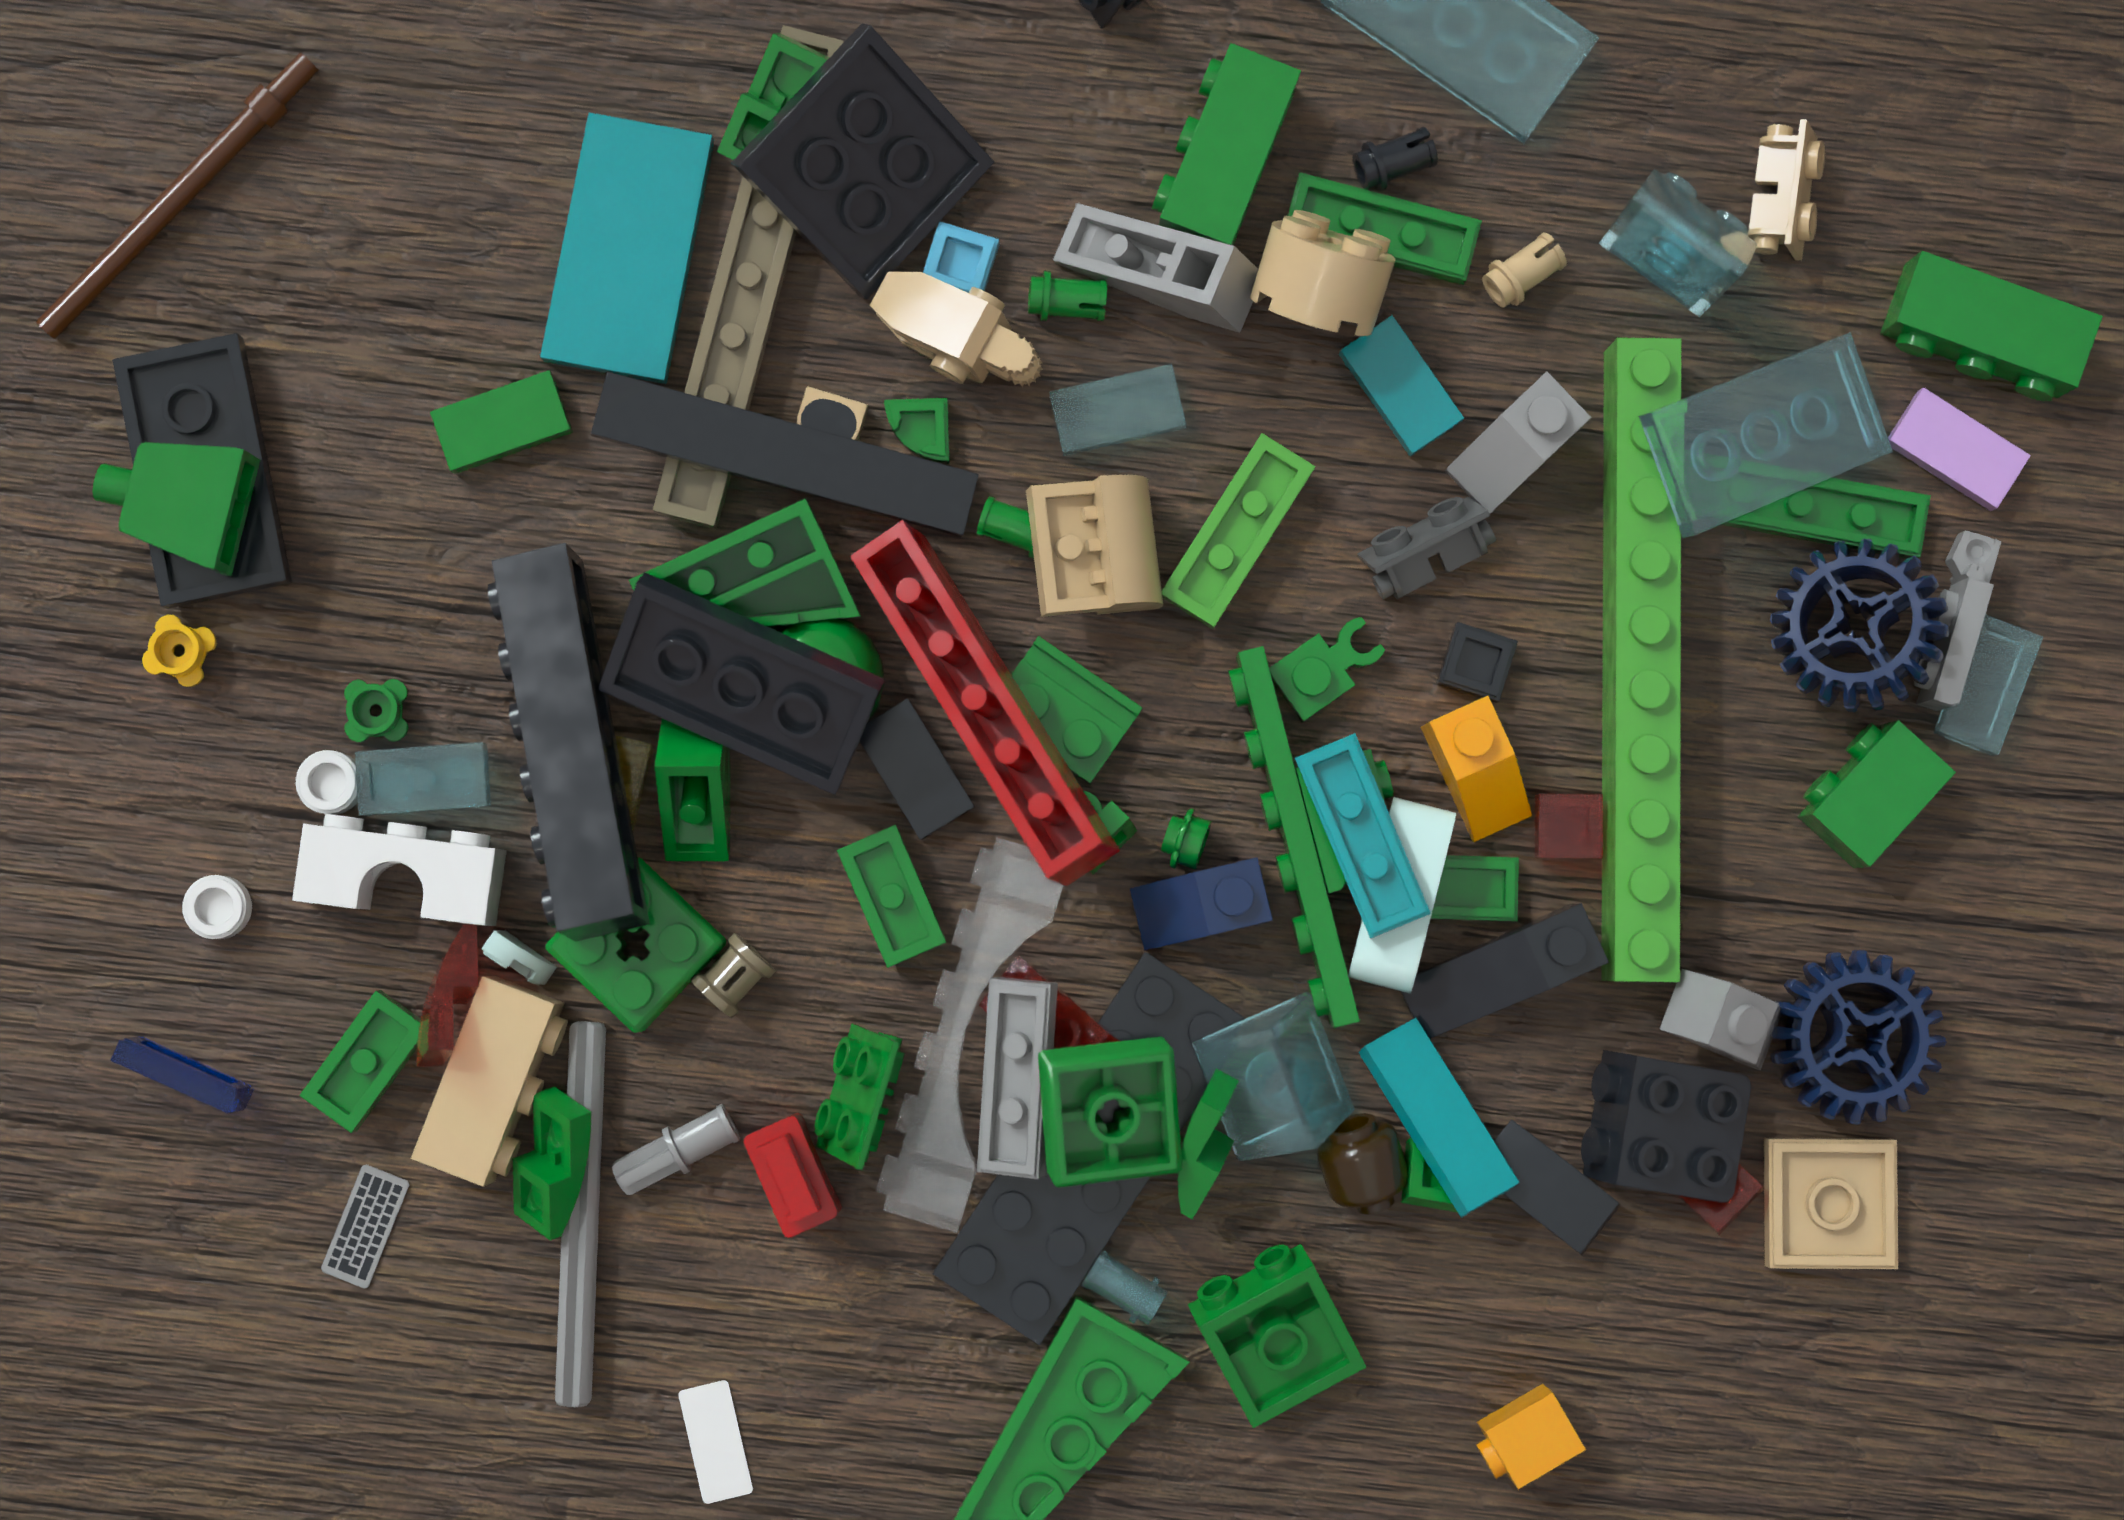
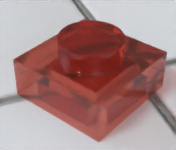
M1536 794L1535 858H1603V794Z

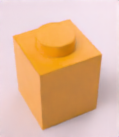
M1544 1384L1539 1385L1477 1421L1486 1439L1476 1444L1490 1471L1496 1479L1507 1474L1508 1478L1518 1489L1586 1450L1554 1393Z

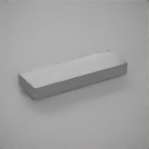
M1004 977L989 978L977 1172L1033 1179L1045 1176L1046 1153L1038 1054L1042 1050L1054 1049L1058 983Z

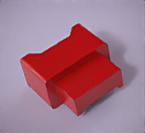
M794 1113L758 1129L744 1138L743 1142L785 1237H793L838 1215L842 1209L840 1200L829 1181L810 1137L805 1120L800 1113Z

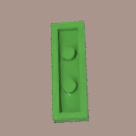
M1261 433L1162 590L1163 599L1211 629H1214L1316 466Z

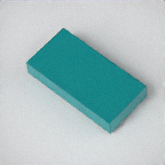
M1393 315L1375 326L1371 335L1361 336L1340 350L1338 355L1410 457L1464 420L1461 412Z

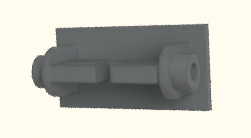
M1469 496L1464 499L1453 497L1434 505L1429 509L1427 518L1410 527L1396 526L1375 536L1371 541L1372 546L1357 553V555L1364 564L1377 574L1372 577V581L1380 597L1384 600L1393 595L1396 599H1399L1437 579L1428 560L1429 557L1435 554L1438 555L1443 569L1447 573L1487 554V546L1496 542L1495 535L1485 518L1490 516L1488 510Z

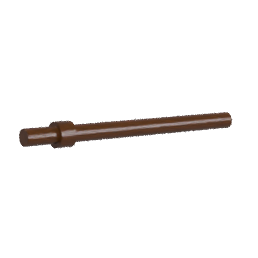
M300 52L266 88L260 83L243 100L248 106L36 320V323L49 336L56 339L266 124L272 128L289 111L285 105L319 69Z

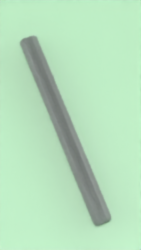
M587 1021L572 1023L569 1029L567 1095L590 1110L592 1117L589 1154L583 1182L571 1217L561 1236L555 1401L557 1405L564 1407L587 1406L592 1399L606 1027L600 1022Z

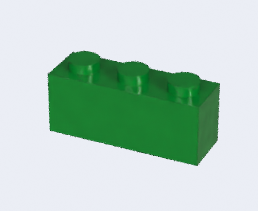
M1230 43L1223 62L1214 58L1211 59L1198 93L1208 97L1200 119L1188 116L1175 152L1183 154L1185 157L1176 177L1169 174L1164 175L1152 206L1153 210L1162 213L1159 226L1234 245L1296 91L1301 70L1233 43Z
M1922 250L1904 265L1880 334L1897 340L1895 346L1907 354L1922 358H1930L1933 354L1955 361V368L1965 375L1986 380L1992 379L1994 375L2016 383L2015 391L2023 396L2040 401H2051L2053 397L2059 398L2079 386L2103 316Z

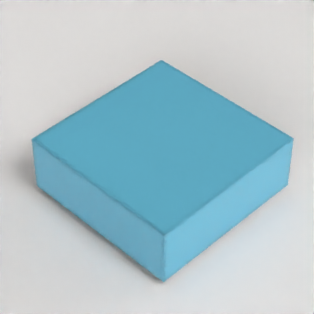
M940 221L923 273L969 293L971 287L985 291L1000 245L999 239Z

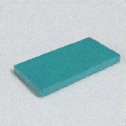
M588 113L540 358L544 362L603 373L611 372L630 378L667 384L714 146L712 135Z

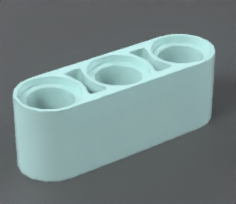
M1393 797L1389 815L1432 914L1456 812ZM1431 914L1372 939L1369 938L1364 923L1361 921L1348 977L1411 993Z

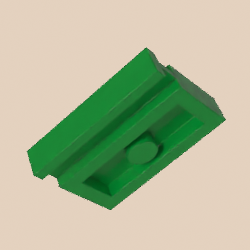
M1040 636L1036 638L1032 647L1011 674L1071 772L1089 785L1143 709V707Z

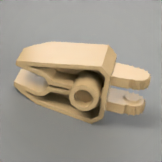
M887 272L870 306L903 345L932 359L930 367L933 370L960 384H963L966 378L983 384L989 372L1008 382L1013 380L1015 385L1020 384L1022 387L1024 384L1030 386L1031 382H1036L1037 377H1041L1039 373L1043 370L1040 365L1042 361L1038 358L1039 356L1035 349L1032 348L1031 342H1027L1025 337L1021 339L1019 334L1011 331L1012 328L1002 312L1005 304L998 298L975 287H971L969 293L923 272Z

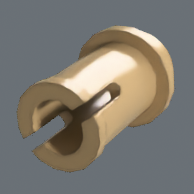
M1542 233L1535 241L1506 261L1494 260L1490 263L1489 272L1482 277V281L1489 296L1497 305L1505 307L1511 303L1518 306L1524 301V293L1557 270L1560 271L1566 267L1567 260L1560 245L1557 244L1551 250L1548 248L1549 245L1554 243V238L1551 235Z

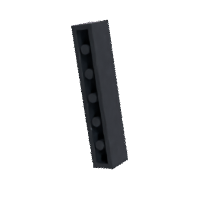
M566 543L492 560L495 582L488 584V598L495 618L498 621L502 620L506 642L499 644L498 654L506 679L508 681L513 680L517 703L509 705V717L516 739L519 742H524L527 764L520 766V780L526 799L529 803L534 802L538 826L531 828V843L538 863L540 865L545 864L549 888L542 890V905L547 922L551 927H556L557 932L575 942L649 925V916L608 694L598 690L604 672L583 560Z

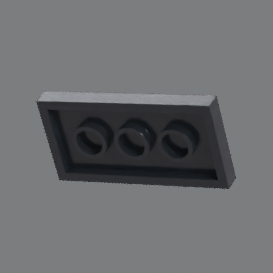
M238 333L112 359L133 464L137 448L144 442L235 447L244 449L260 459L231 577L219 574L149 544L161 607L171 609L292 583L244 338Z
M644 572L635 585L598 690L836 795L847 773L885 679Z

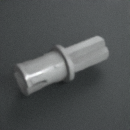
M720 1104L716 1106V1109L673 1131L669 1126L662 1129V1137L614 1161L612 1170L619 1187L627 1195H632L678 1170H681L684 1174L690 1172V1164L732 1142L740 1141V1136L725 1106Z

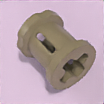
M734 933L728 939L730 947L705 974L696 973L691 978V982L699 991L730 1018H733L739 1012L737 1004L762 977L771 978L776 972L775 968L737 933Z

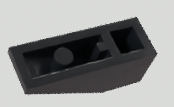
M1582 903L1568 904L1417 973L1411 993L1400 992L1412 1018H1417L1427 1036L1431 1039L1550 990L1607 964L1609 961Z

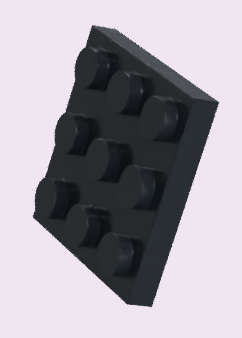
M864 23L848 37L731 162L743 177L856 294L865 299H868L881 285L887 272H893L994 163L993 159L871 25Z

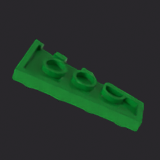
M1076 1296L953 1520H1044L1084 1473L1101 1459L1122 1432L1132 1422L1134 1423L1152 1404V1400L1190 1363L1189 1359Z

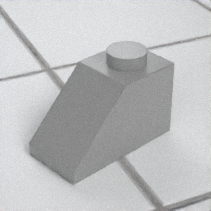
M1545 372L1445 469V472L1471 499L1483 506L1491 514L1562 447L1591 416L1548 372Z
M1682 969L1680 982L1676 983L1660 1030L1761 1071L1773 1039L1771 1038L1773 1029L1778 1025L1781 1017V1007L1779 1003L1733 983Z

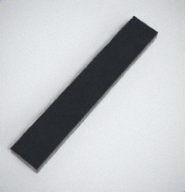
M611 372L606 374L591 431V436L892 519L903 520L907 523L958 537L964 534L979 476L977 473Z

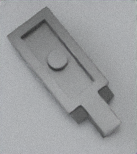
M1963 531L1957 534L1945 560L1953 575L1950 579V590L1944 589L1938 597L1946 600L1948 611L1932 619L1933 621H1940L1948 625L1949 637L1934 641L1933 645L1943 653V659L1940 663H1931L1920 659L1918 663L1928 673L1929 681L1925 685L1914 681V686L1921 688L1916 705L1939 711L1954 707L1960 703L1994 587L1993 584H1990L2001 541L1971 531Z

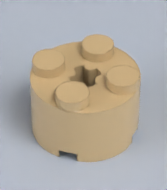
M1294 210L1292 217L1284 216L1283 221H1273L1250 294L1251 300L1258 303L1266 296H1269L1272 299L1268 310L1285 318L1337 333L1341 321L1358 323L1355 331L1356 336L1371 335L1396 260L1394 256L1388 253L1391 240L1382 235L1361 229H1355L1353 236L1328 230L1331 222L1329 219L1302 210Z

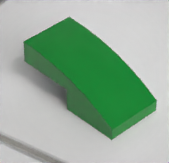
M773 33L750 89L747 93L741 94L717 152L734 160L829 57L781 33Z
M1217 1068L1190 1120L1181 1150L1182 1169L1178 1172L1179 1204L1181 1214L1192 1220L1218 1177L1235 1141L1216 1130L1215 1127L1222 1117L1239 1080Z
M555 1086L537 1092L534 1095V1150L512 1158L514 1214L550 1241L562 1236L576 1204L589 1154L592 1117L590 1110Z

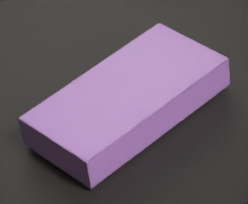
M1924 387L1917 391L1884 443L1989 511L1999 507L2031 456Z

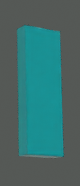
M1354 733L1296 757L1295 760L1369 938L1372 939L1430 915L1431 912L1356 734Z
M1417 1018L1370 1042L1358 1052L1461 1218L1520 1183Z

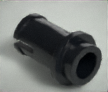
M1420 127L1414 132L1376 146L1370 141L1363 143L1362 151L1354 153L1352 157L1354 170L1361 186L1365 190L1374 187L1377 191H1383L1388 187V182L1427 167L1436 166L1438 156L1433 139L1426 143L1424 141L1430 137L1429 131L1425 127Z

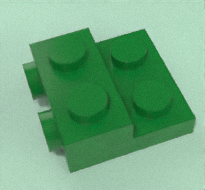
M1301 1244L1292 1249H1289L1286 1245H1275L1267 1248L1256 1257L1253 1270L1234 1280L1228 1275H1221L1208 1280L1199 1288L1197 1292L1198 1299L1188 1304L1199 1330L1252 1428L1261 1425L1366 1368L1320 1276Z

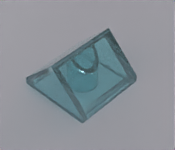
M1309 992L1300 994L1192 1042L1207 1084H1209L1216 1068L1239 1080L1221 1117L1227 1135L1234 1141L1232 1148L1239 1161L1317 1149L1355 1110L1320 1017L1316 1015L1313 999Z

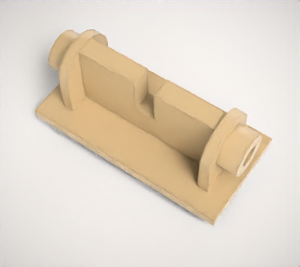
M1800 119L1798 136L1793 135V128L1790 126L1770 125L1768 126L1767 136L1760 138L1755 182L1757 185H1778L1777 194H1753L1747 238L1753 241L1752 251L1755 253L1776 254L1778 253V245L1785 244L1794 259L1802 261L1804 241H1813L1817 225V207L1815 203H1809L1812 179H1821L1823 174L1825 146L1823 141H1817L1818 138L1807 120Z

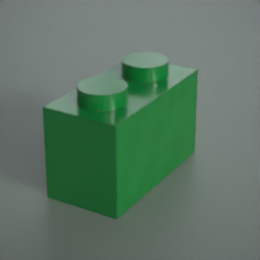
M1899 720L1882 724L1879 728L1873 723L1866 726L1846 748V751L1852 756L1851 759L1836 775L1831 770H1827L1803 795V798L1809 802V805L1798 815V818L1853 869L1870 867L1956 773Z

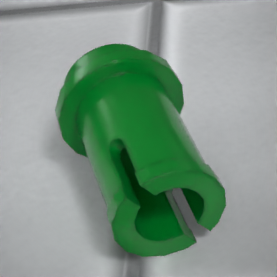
M1045 270L1043 277H1030L1028 314L1040 315V321L1047 322L1048 316L1104 321L1105 308L1103 306L1106 305L1107 280L1092 281L1051 277V272Z
M989 496L983 507L976 535L986 536L1029 551V558L1034 559L1029 512L997 501L996 498Z

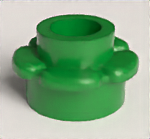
M1193 808L1187 810L1184 819L1173 815L1164 836L1161 852L1172 855L1170 867L1176 869L1178 864L1196 870L1208 839L1212 821L1195 816V809Z

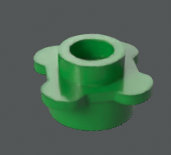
M389 679L383 685L367 684L363 680H354L347 685L344 697L347 700L346 714L348 721L344 729L346 735L352 741L362 743L369 737H385L389 741L397 742L406 736L409 725L403 719V702L408 697V689L403 682L397 679ZM374 705H380L382 708V713L378 717H374L371 714V708Z

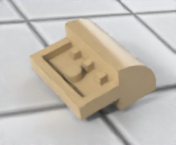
M1104 475L1097 477L1093 481L1033 485L1026 490L1041 617L1097 612V615L1152 610L1163 606L1149 484L1146 477L1139 475Z

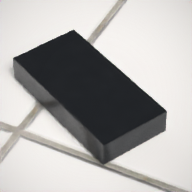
M908 698L866 724L860 743L920 840L925 839L975 808Z

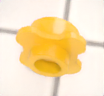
M175 615L161 617L155 624L156 631L150 637L148 651L143 654L142 663L144 668L153 675L166 673L174 676L179 684L185 687L198 685L204 677L201 667L208 652L213 651L216 647L217 640L215 634L207 627L193 629L183 625L180 618ZM178 645H182L185 648V653L181 657H177L174 654V649Z

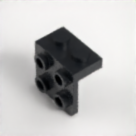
M1603 1050L1601 1063L1594 1071L1591 1084L1592 1095L1595 1099L1591 1126L1586 1130L1581 1144V1157L1584 1162L1583 1175L1618 1186L1716 1202L1729 1201L1734 1195L1751 1093L1749 1078L1738 1073Z

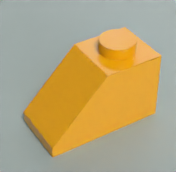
M1485 696L1436 718L1420 727L1473 842L1532 816L1516 755L1489 696Z

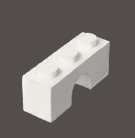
M325 814L323 826L303 824L292 901L370 910L373 889L378 877L387 868L402 863L414 870L421 880L423 901L420 917L496 926L507 851L489 848L490 835L452 830L450 843L425 840L427 827L388 822L387 834L362 831L364 822L362 818Z

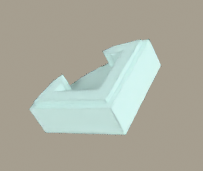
M494 930L481 948L484 951V955L504 968L510 966L526 977L528 982L535 985H545L557 968L553 963L507 931Z

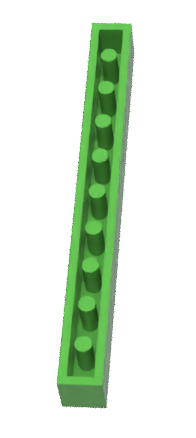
M1616 338L1604 352L1602 948L1609 963L1601 966V981L1680 982L1681 338Z

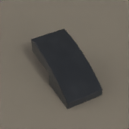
M1511 1119L1494 1142L1520 1183L1503 1195L1582 1256L1621 1204Z

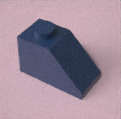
M1258 857L1130 888L1144 950L1273 921Z

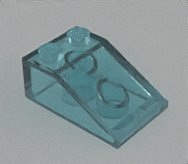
M1654 168L1599 241V244L1700 317L1741 277L1749 266L1757 243L1747 236L1748 229L1738 218L1723 210H1718L1715 213L1696 199V190L1685 179L1674 173L1663 175Z

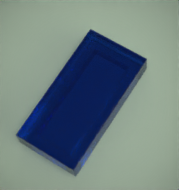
M143 1036L119 1040L110 1060L226 1113L245 1110L254 1089H251V1085Z

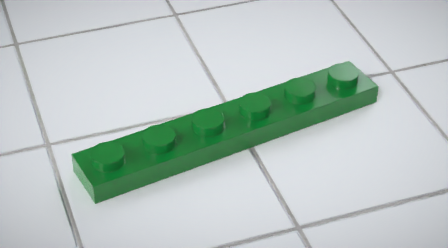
M1264 647L1241 651L1236 656L1238 668L1228 670L1229 681L1236 706L1248 705L1254 730L1244 732V739L1252 768L1264 767L1270 791L1261 793L1259 796L1268 831L1280 829L1286 853L1275 856L1284 893L1296 891L1302 914L1301 916L1291 918L1300 955L1312 953L1318 977L1307 980L1316 1017L1327 1015L1330 1026L1334 1028L1360 1022Z

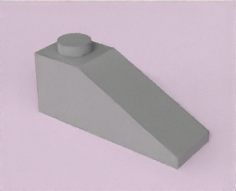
M1079 203L1076 204L1053 258V261L1062 267L1096 281L1107 280V285L1172 312L1239 333L1253 303L1250 294L1258 268L1235 246Z

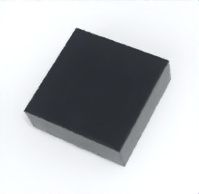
M1455 623L1436 684L1479 698L1489 696L1492 702H1499L1518 641L1467 624Z

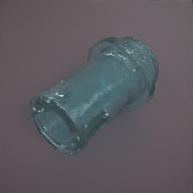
M1103 1250L1082 1286L1086 1289L1090 1288L1131 1314L1128 1321L1133 1324L1139 1319L1149 1325L1168 1291L1158 1286L1159 1278L1154 1277L1151 1282Z

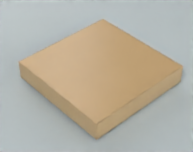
M1764 1138L1765 1266L1768 1268L1898 1269L1897 1140L1886 1138Z

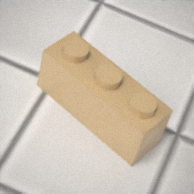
M482 976L411 1156L412 1160L482 1187L495 1182L498 1174L505 1177L509 1174L513 1166L512 1158L517 1157L521 1144L520 1140L512 1138L521 1114L531 1116L533 1113L534 1095L542 1091L544 1086V1080L537 1078L536 1075L545 1053L551 1056L555 1055L566 1031L568 1020L560 1017L564 1002L497 976Z

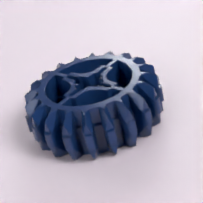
M1871 539L1861 540L1858 556H1850L1845 542L1838 541L1834 544L1837 559L1827 563L1823 554L1818 550L1810 554L1811 561L1817 569L1810 576L1801 568H1792L1790 575L1795 583L1800 586L1798 592L1787 588H1780L1776 594L1777 599L1783 605L1791 608V611L1772 613L1770 622L1776 628L1789 631L1771 640L1772 647L1776 652H1792L1780 664L1786 675L1797 674L1804 670L1796 684L1799 691L1803 694L1812 692L1822 683L1818 698L1821 705L1830 707L1835 702L1840 691H1843L1844 707L1848 712L1857 711L1860 704V694H1868L1869 702L1875 711L1882 710L1884 708L1882 690L1891 687L1896 698L1899 701H1904L1909 697L1908 691L1902 682L1905 677L1909 675L1916 683L1925 685L1929 681L1928 673L1918 664L1920 659L1931 663H1940L1942 661V651L1935 645L1928 643L1927 640H1942L1949 637V627L1947 624L1930 620L1947 612L1948 606L1944 598H1927L1939 586L1934 575H1926L1914 580L1922 567L1921 561L1916 556L1907 558L1896 568L1900 551L1894 544H1888L1877 559L1874 558L1875 550ZM1856 579H1873L1885 582L1895 587L1898 591L1889 596L1882 592L1871 598H1861L1854 595L1844 582ZM1827 593L1834 605L1833 616L1828 624L1818 630L1820 637L1808 643L1807 631L1811 613L1818 601ZM1844 603H1849L1855 614L1861 613L1865 621L1869 614L1873 616L1867 623L1870 629L1869 635L1876 646L1874 649L1868 646L1863 636L1857 638L1853 630L1849 637L1845 635L1851 630V626L1848 621L1850 617L1843 606ZM1911 607L1913 618L1909 638L1898 655L1892 659L1884 646V636L1892 625L1900 621L1898 614ZM1846 653H1858L1865 656L1875 670L1864 673H1845L1827 667L1820 660L1830 654L1835 659Z
M1853 950L1849 957L1848 965L1841 953H1828L1825 961L1826 972L1815 962L1805 964L1803 972L1809 986L1807 987L1796 979H1788L1784 987L1796 999L1794 1004L1776 1001L1781 1007L1780 1015L1787 1017L1786 1027H1774L1771 1038L1785 1039L1786 1048L1774 1051L1770 1054V1058L1774 1064L1792 1063L1793 1068L1784 1073L1780 1079L1783 1086L1792 1088L1806 1082L1798 1097V1102L1801 1105L1811 1107L1821 1099L1820 1115L1831 1120L1835 1119L1843 1107L1845 1120L1850 1124L1861 1123L1865 1108L1873 1121H1886L1888 1115L1887 1101L1897 1111L1906 1112L1911 1107L1910 1100L1905 1089L1907 1088L1916 1094L1925 1095L1929 1091V1086L1926 1081L1918 1076L1920 1071L1937 1073L1942 1068L1941 1063L1936 1059L1927 1057L1929 1047H1944L1947 1041L1944 1036L1929 1034L1928 1025L1940 1022L1944 1015L1940 1010L1923 1011L1921 1005L1930 999L1933 991L1928 986H1920L1908 991L1915 977L1913 969L1902 967L1892 975V957L1878 955L1870 966V958L1865 950ZM1861 983L1880 992L1890 1003L1882 1008H1872L1868 1012L1862 1013L1852 1001L1844 1000L1837 989L1846 985ZM1822 1003L1823 1007L1820 1011L1826 1020L1827 1032L1824 1039L1813 1047L1814 1053H1812L1810 1028L1815 1012ZM1850 1025L1868 1026L1865 1028L1867 1038H1860L1866 1042L1862 1049L1845 1047L1847 1046L1846 1036H1852V1034L1847 1032ZM1901 1026V1050L1896 1063L1890 1070L1893 1062L1887 1052V1041L1890 1034ZM1851 1060L1860 1072L1868 1073L1875 1084L1862 1089L1846 1090L1834 1084L1822 1071L1831 1065L1840 1066Z

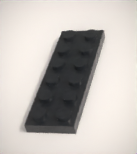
M1144 952L1082 1046L1153 1037L1165 1038L1174 1050L1179 1128L1181 1131L1198 1106L1216 1068L1222 1069L1252 1022L1147 952ZM1112 1099L1106 1101L1104 1108L1097 1110L1096 1113L1099 1114L1105 1124L1113 1122L1114 1112L1124 1109V1107L1119 1106L1117 1101ZM1047 1165L1045 1176L1039 1179L997 1174L933 1271V1275L1040 1346L1151 1176L1056 1187L1047 1173Z

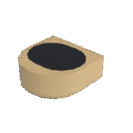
M807 386L798 413L797 424L858 441L869 408L867 404Z

